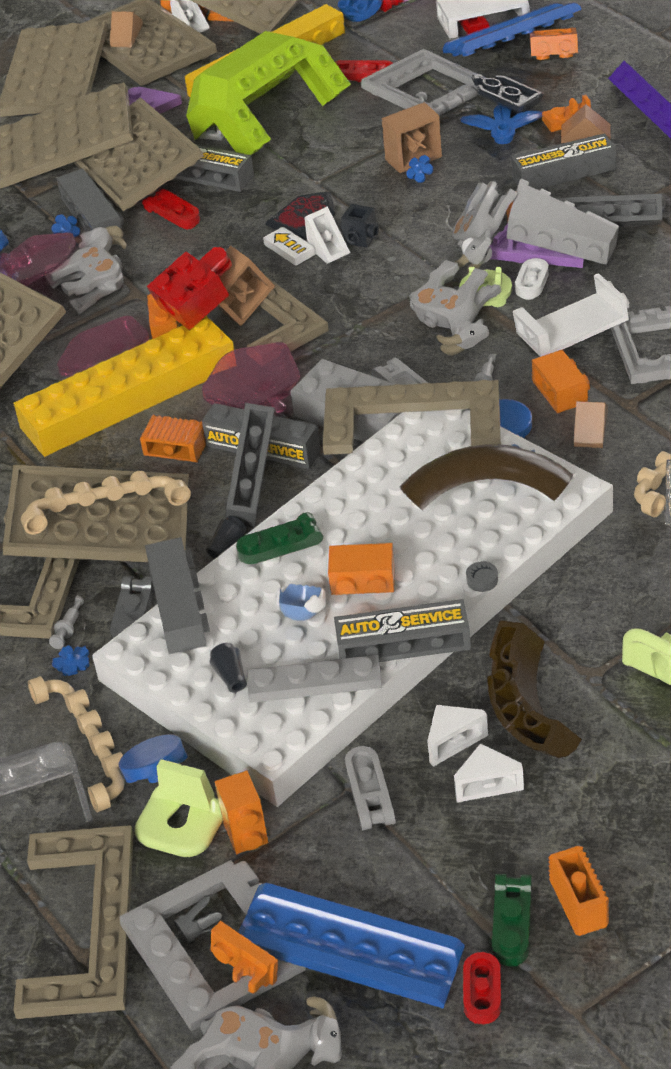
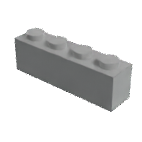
M521 178L516 191L518 194L513 201L509 214L507 239L607 265L616 248L619 225L590 211L584 213L575 208V204L567 200L565 202L557 200L550 196L551 192L542 188L539 191L529 186L530 182Z

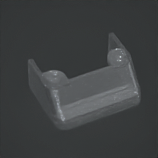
M53 742L0 759V796L72 774L86 822L93 820L73 752L68 744Z

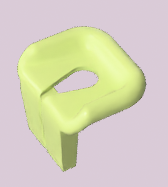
M638 628L627 631L623 637L622 644L623 664L636 668L671 685V634L665 633L662 637Z
M161 759L157 765L159 786L153 791L136 822V838L146 847L177 856L193 857L199 855L209 847L223 821L219 800L215 798L204 770L185 765L181 766V764ZM182 804L190 806L187 822L184 826L172 828L167 824L169 818Z

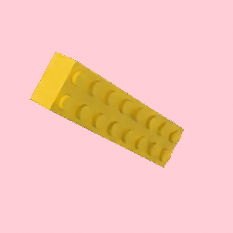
M207 316L191 330L184 326L172 329L168 333L148 340L146 343L124 351L113 358L102 361L91 368L78 372L67 379L14 402L19 426L44 457L236 368L233 341Z

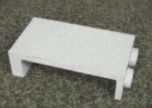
M436 0L437 18L449 39L458 37L457 21L511 9H514L518 16L530 12L528 0Z
M598 273L594 275L595 294L535 320L523 307L514 310L513 316L516 332L541 357L565 349L629 320L627 310L629 308V301L624 293H620L613 286L611 281H607Z

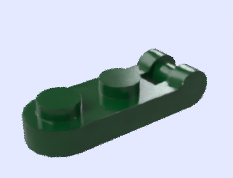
M305 512L300 514L297 520L241 537L236 543L237 556L245 564H257L318 545L323 540V534L320 528L316 526L317 522L313 514Z
M507 874L495 875L492 952L493 956L503 966H518L528 957L532 875L521 874L520 878H507ZM507 892H520V898L506 897Z

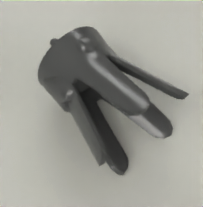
M204 896L187 914L181 915L174 920L179 930L175 934L176 938L182 935L185 941L190 944L199 935L210 932L213 929L204 930L221 919L222 914L219 912H212L192 921L210 902V896Z

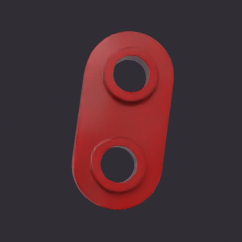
M486 952L470 955L463 965L464 1013L470 1021L476 1024H489L495 1021L501 1013L500 963L495 956ZM480 974H485V975H487L486 978H484V977L478 978L477 976L480 975ZM480 1006L488 1007L484 1010L477 1009Z

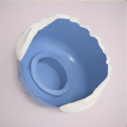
M287 584L283 590H277L275 602L285 617L295 621H305L315 616L326 606L325 590L316 586Z

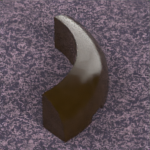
M483 444L450 451L424 464L400 485V489L422 511L446 491L468 482L485 479H501L521 483L538 490L555 501L567 487L573 474L559 463L533 451L509 445Z
M500 620L489 653L490 658L493 660L491 675L487 676L488 692L494 712L502 726L525 746L545 755L557 758L567 757L577 749L582 739L560 721L547 718L541 708L537 693V670L545 641L524 623Z

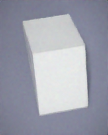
M170 0L172 15L199 33L210 29L198 4L190 0Z
M328 207L304 218L307 242L315 247V254L328 264L350 253Z
M436 705L428 737L429 762L434 767L487 737V714L480 709Z
M480 744L454 775L457 802L524 790L522 764Z

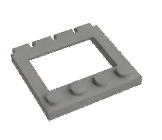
M422 49L363 78L361 88L371 92V94L407 109L424 101L396 87L429 72L431 69L439 71L465 84L430 103H426L439 116L479 95L471 78L472 75L477 73L426 49Z
M665 306L664 311H661L660 307L638 310L637 315H634L633 311L628 312L629 320L612 327L611 331L631 384H643L663 379L671 380V354L661 355L660 358L655 360L639 358L631 334L670 329L671 306Z
M230 860L119 916L120 925L191 1032L198 1029L203 1020H210L222 1008L240 1006L305 971V967L278 960L277 981L273 986L271 984L267 987L262 985L256 993H250L248 991V982L252 977L246 975L237 983L233 982L213 992L164 919L199 902L204 896H211L224 888H227L246 915L258 886L262 884L259 883V878L246 861H241L234 865Z

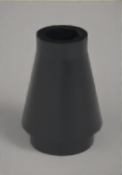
M234 516L222 519L210 544L206 548L207 554L216 559L241 537L245 536L247 528L243 522Z
M228 642L215 646L210 652V665L226 684L229 692L236 693L243 690L247 686V682L244 676L240 650Z

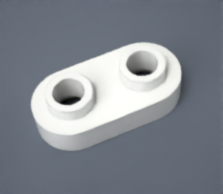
M532 258L522 264L515 281V291L519 297L531 300L542 293L549 275L548 263L545 260Z

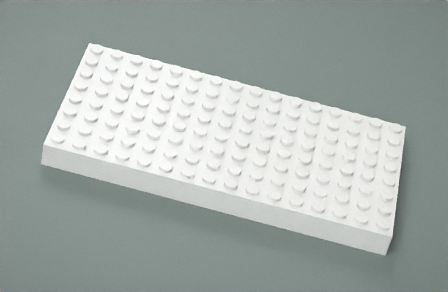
M470 410L402 412L356 448L353 453L343 458L247 533L251 534L297 520L300 514L310 512L317 522L316 526L320 528L323 534L321 543L257 564L241 562L237 556L235 543L196 573L199 588L194 589V592L201 591L205 610H200L199 613H206L210 632L204 633L207 646L169 654L157 604L92 655L98 680L173 734L179 736L180 739L231 775L247 770L257 793L278 807L453 652L379 662L382 688L250 703L247 669L340 659L334 617L464 599L471 637L613 512V485L500 426L501 445L512 446V444H517L519 447L524 445L531 450H535V453L544 455L559 463L573 474L571 481L560 496L553 501L538 490L521 483L501 479H485L468 482L446 491L422 511L402 492L400 485L424 464L450 451L471 446ZM393 544L395 563L394 592L331 595L328 577L329 546ZM485 561L496 566L498 570V583L493 589L486 592H478L468 587L466 570L475 562ZM287 584L321 587L325 590L326 606L308 620L295 621L285 617L275 602L277 590H283ZM221 643H232L234 647L240 650L247 686L239 692H229L226 684L209 663L211 650Z

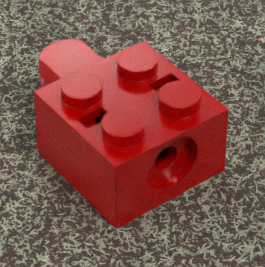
M213 247L200 260L186 251L146 287L162 310L188 330H191L229 296L220 277L232 267V262L224 248Z

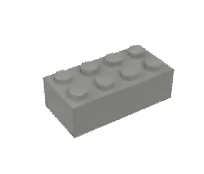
M321 359L291 390L294 416L324 427L326 389L396 384ZM402 412L355 415L354 438L365 442Z

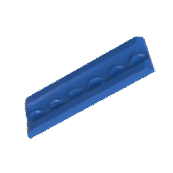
M576 3L565 5L550 4L446 42L442 50L443 53H452V56L461 54L462 56H468L476 53V48L482 47V49H487L495 46V41H509L515 38V34H528L535 31L534 27L540 25L541 27L554 24L555 19L565 20L574 17L573 13L581 10V7Z
M269 883L258 886L246 917L238 933L278 960L443 1009L465 945L456 937Z

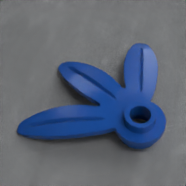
M497 105L493 112L495 120L484 115H467L460 118V120L467 125L491 130V135L496 143L508 144L513 140L516 128L542 118V112L525 111L510 119V110Z

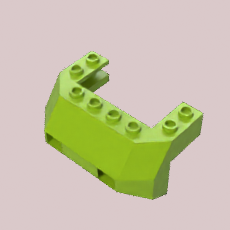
M264 31L201 72L194 79L186 116L194 140L198 139L207 129L216 124L236 153L252 155L259 151L271 138L247 106L248 104L286 80L296 70L322 106L341 94L351 84L324 46L296 37Z

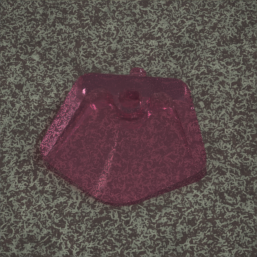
M72 233L44 234L29 237L9 254H1L0 273L27 286L61 266L76 244L75 238Z
M123 316L83 331L70 341L57 364L59 373L62 376L71 377L124 351L146 343L149 340L148 331L132 316Z
M276 342L240 348L228 352L218 361L202 387V396L206 402L212 405L216 403L245 409V403L268 407L272 406L279 414L287 408L282 399L289 396L291 390L300 382V372L285 343Z

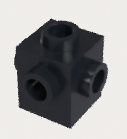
M357 204L349 206L341 217L340 231L343 232V239L346 244L367 248L371 241L377 237L379 224L376 223L375 208Z

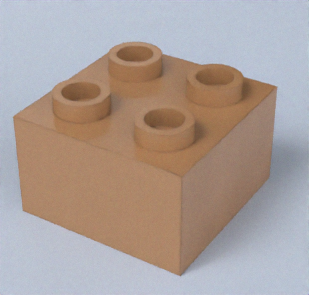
M425 102L382 118L385 160L399 173L411 168L409 162L412 158L419 160L422 155H426L430 158V161L442 157L439 115Z
M230 246L226 253L232 262V267L220 277L229 296L217 307L234 322L242 326L273 290L275 285L249 258Z

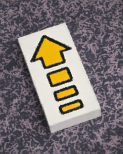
M284 227L263 237L265 246L295 266L315 255L314 246Z

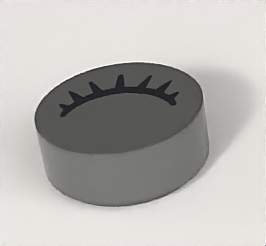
M485 561L471 564L466 570L468 587L478 592H486L493 589L498 583V570L496 566Z

